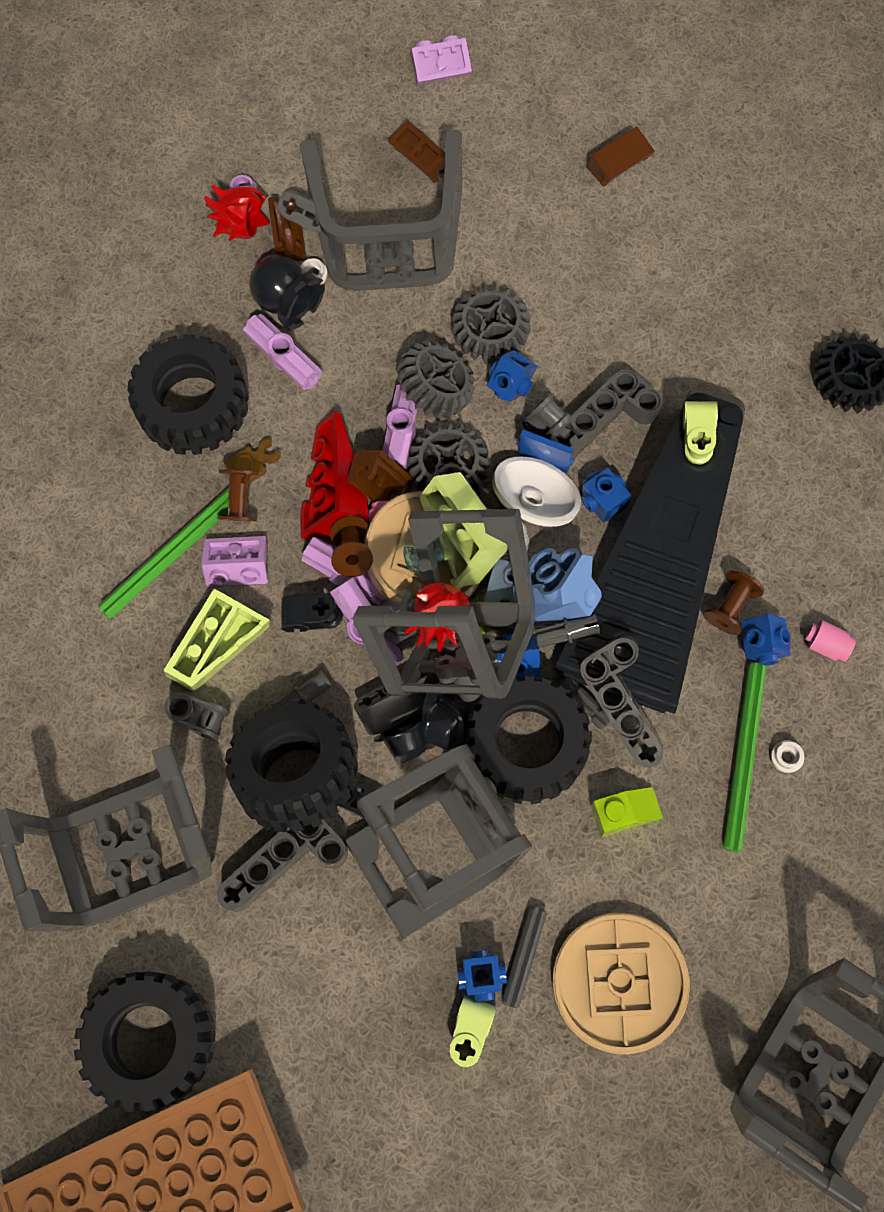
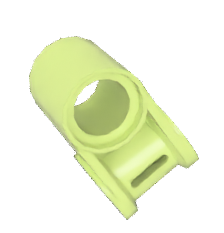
M684 401L683 430H685V456L693 464H704L713 455L716 444L717 401ZM697 442L702 443L703 450L698 449Z
M464 995L450 1044V1055L456 1064L461 1067H470L478 1062L485 1039L489 1035L497 1006L482 1001L475 1002V999ZM465 1040L470 1041L471 1049L475 1050L474 1057L467 1056L466 1061L460 1060V1053L456 1051L457 1045H464Z

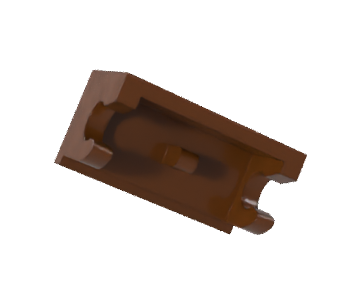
M408 120L388 140L395 150L421 170L433 183L438 181L437 174L441 169L445 172V152Z
M636 126L592 154L586 168L604 187L634 165L648 159V157L654 154L655 150Z
M276 197L268 198L276 255H282L295 261L307 260L302 226L281 215ZM291 198L290 201H288L287 210L289 212H292L294 209H296L295 200L293 198Z
M356 450L347 481L375 503L378 501H390V497L394 492H398L397 496L406 494L409 483L412 484L413 477L382 450Z

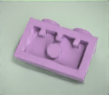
M453 35L443 38L440 43L432 44L431 41H421L411 48L410 56L414 64L417 85L471 75L472 73L466 38L458 39V36Z
M266 536L205 539L201 565L206 586L268 583L266 569L268 544Z

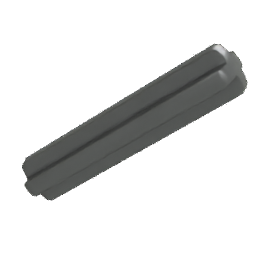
M531 907L529 909L502 998L504 1005L513 1008L520 1006L547 916L546 911L540 908Z

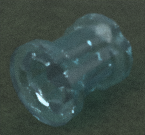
M436 538L433 541L437 565H440L444 562V552ZM411 545L405 546L403 549L405 563L411 573H417L420 571L416 548Z

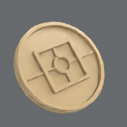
M423 491L406 493L390 500L376 513L365 533L364 544L369 547L373 555V563L367 573L375 588L386 600L405 589L415 596L424 585L408 521L413 511H424L419 498ZM438 537L433 541L440 581L441 583L452 585L450 580L454 577L448 561L442 560L440 552L443 551V547ZM479 583L458 589L462 590L469 598Z
M608 913L584 922L564 941L555 959L552 988L555 1003L562 1019L569 1029L583 1042L608 1053L635 1054L649 1050L662 1043L677 1028L687 1008L690 979L687 964L681 950L664 929L651 920L635 914Z

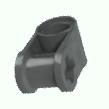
M550 393L522 421V425L526 431H532L534 434L545 438L549 434H554L572 415L569 412L564 413L553 401L554 396Z
M180 692L170 695L164 704L166 715L175 725L212 741H218L219 735L217 733L224 717H227L230 713L228 709L218 704L203 701ZM178 704H188L189 708L185 715L180 717L174 716L173 712Z

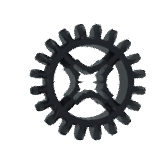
M855 333L850 335L848 339L842 335L836 342L832 340L828 343L827 347L819 354V360H817L814 366V370H816L814 380L819 382L817 391L826 390L823 396L824 400H828L831 397L834 399L833 408L841 403L844 404V412H847L854 406L858 414L863 408L869 412L876 405L880 406L884 403V347L879 348L877 346L878 339L871 343L867 341V334L862 336L860 340H858ZM840 359L842 369L840 372L835 373L834 362ZM876 373L877 385L872 388L870 376Z

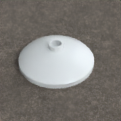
M522 456L512 457L502 461L494 472L492 483L498 499L506 509H520L521 519L525 522L544 527L561 526L571 522L580 510L581 496L574 482L563 471L543 460Z

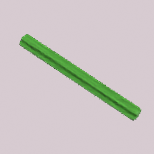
M229 487L99 604V609L106 617H114L219 521L217 516H225L228 513Z
M756 662L750 663L747 668L723 848L731 852H740L743 848L766 665H759Z

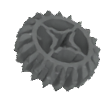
M484 286L482 293L473 289L471 297L464 295L462 304L457 303L455 313L452 316V334L456 336L455 342L457 346H462L464 355L472 351L473 360H476L481 355L483 356V362L486 364L489 357H494V361L500 360L501 355L512 350L518 353L521 351V345L525 346L527 336L530 334L531 326L529 323L531 317L529 313H526V304L520 303L518 295L510 297L511 292L509 288L501 293L498 286L494 288V291H488V288ZM503 312L513 320L515 326L509 324V320L503 318ZM468 322L480 331L479 337L470 330Z
M425 339L423 342H416L401 356L400 363L396 369L398 372L396 381L401 383L399 391L407 394L406 401L412 400L415 403V409L422 408L425 416L432 413L435 419L441 416L447 419L452 415L460 413L468 405L475 390L473 386L475 378L470 375L471 367L465 366V358H459L456 355V350H449L447 343L440 346L437 340L429 342Z
M449 422L447 429L442 430V427L437 424L435 426L436 432L433 433L426 428L424 432L425 438L417 436V446H411L410 455L412 457L408 458V466L411 467L409 475L416 478L414 480L416 488L423 487L422 491H424L434 476L461 472L472 489L480 490L482 488L483 482L481 480L488 478V471L486 469L490 468V460L487 459L489 451L487 448H482L484 443L482 438L475 439L474 430L465 434V427L462 424L457 430H454L453 425ZM465 451L470 454L474 461L471 470L467 469L466 464L462 461ZM428 455L432 458L433 463L436 464L432 475L424 466Z

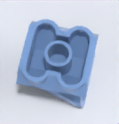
M546 548L533 555L529 561V568L535 599L534 625L564 621L565 618L570 620L586 617L593 613L602 597V593L591 577L592 556L582 555L576 548L568 549L561 554H557L553 548ZM514 585V586H513L514 600H515V602H518L517 594H516V588H515V585Z

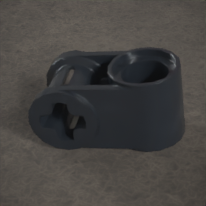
M328 594L287 595L281 598V629L285 632H294V629H300V632L331 629L338 626L343 620L342 611Z

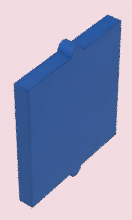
M522 430L517 442L519 455L543 460L568 473L570 466L574 462V458H572L573 448Z

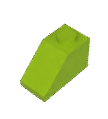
M653 787L614 794L595 800L590 806L601 838L663 819Z

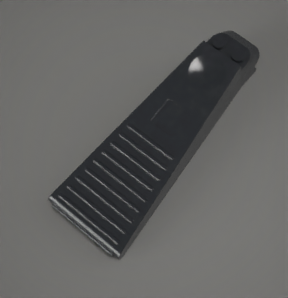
M700 386L692 388L688 392L685 401H717L716 444L712 457L708 462L699 465L693 464L686 458L683 404L596 582V585L601 590L602 597L592 614H596L598 622L585 625V627L598 624L600 634L573 639L571 644L567 641L553 670L561 673V677H567L588 686L580 672L584 657L612 638L621 634H628L634 637L638 643V657L632 665L619 672L639 705L664 714L666 711L675 714L678 707L745 415V406L740 399ZM701 442L696 443L698 444V449H704ZM626 642L618 643L615 646V653L620 658H628L633 654L632 646ZM593 659L587 663L588 671L591 674L599 675L605 671V666L600 660ZM615 687L605 690L608 694L619 698L623 697L621 691Z

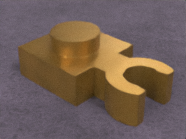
M265 439L260 442L258 450L255 452L248 446L223 463L227 469L259 472V476L248 477V484L266 473V469L263 466L265 463H275L281 458L278 450L272 454H266V449L270 448L272 443L270 439Z

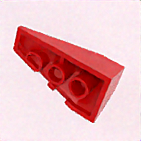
M334 411L316 426L311 459L316 462V466L311 476L307 477L305 484L306 487L311 488L309 503H302L300 511L301 538L304 540H311L313 537L319 539L331 538L330 531L333 523L343 516H359L369 523L367 497L347 481L354 455L341 414Z

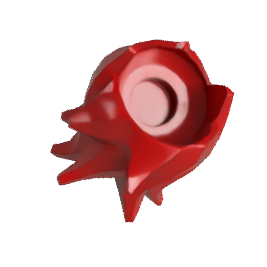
M212 184L211 188L218 196L219 201H214L208 196L204 197L206 201L205 206L214 212L207 215V218L217 221L215 224L217 228L213 237L220 234L230 235L229 241L234 238L250 239L255 236L257 227L269 225V221L260 211L266 197L254 187L239 186L224 190Z
M428 581L415 594L416 598L413 604L415 612H435L438 606H470L469 598L462 590L450 584H430ZM407 627L404 631L405 634H409L420 629L417 647H420L423 642L424 646L428 647L435 635L437 637L438 652H441L448 637L452 644L457 646L456 632L446 627Z

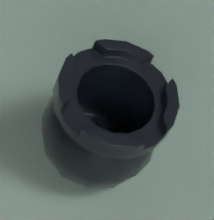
M282 255L267 256L259 261L251 271L249 287L253 300L261 309L272 314H278V320L289 329H297L304 324L301 318L309 310L312 313L317 310L325 292V289L320 286V283L323 282L320 277L314 273H305L294 259Z

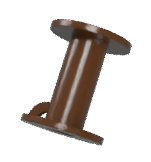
M232 469L219 470L220 474L230 476L228 516H217V520L257 522V518L246 517L248 477L259 476V472Z
M347 515L337 519L330 531L331 539L337 546L331 556L332 566L336 572L346 577H358L365 574L373 563L372 552L364 544L365 533L369 524L359 516Z
M731 570L727 572L726 579L732 585V588L718 611L707 609L703 616L711 625L727 634L739 635L742 632V628L735 619L747 598L762 596L764 588L751 576Z

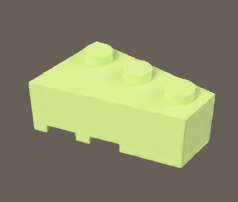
M461 472L434 476L419 496L424 511L486 510V507ZM484 523L443 524L444 532L439 536L443 551L440 554L442 560L449 563L454 577L450 581L456 588L480 583L508 550L506 543L486 534Z
M213 589L165 667L164 673L166 677L195 692L270 627V620L218 590Z

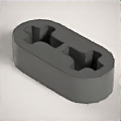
M293 190L287 191L281 196L278 202V209L283 217L312 231L322 232L320 225L314 223V217L306 213L309 211L316 214L312 198ZM291 198H295L296 205L304 209V211L294 209L292 212H289L287 210L288 205L284 201H290Z

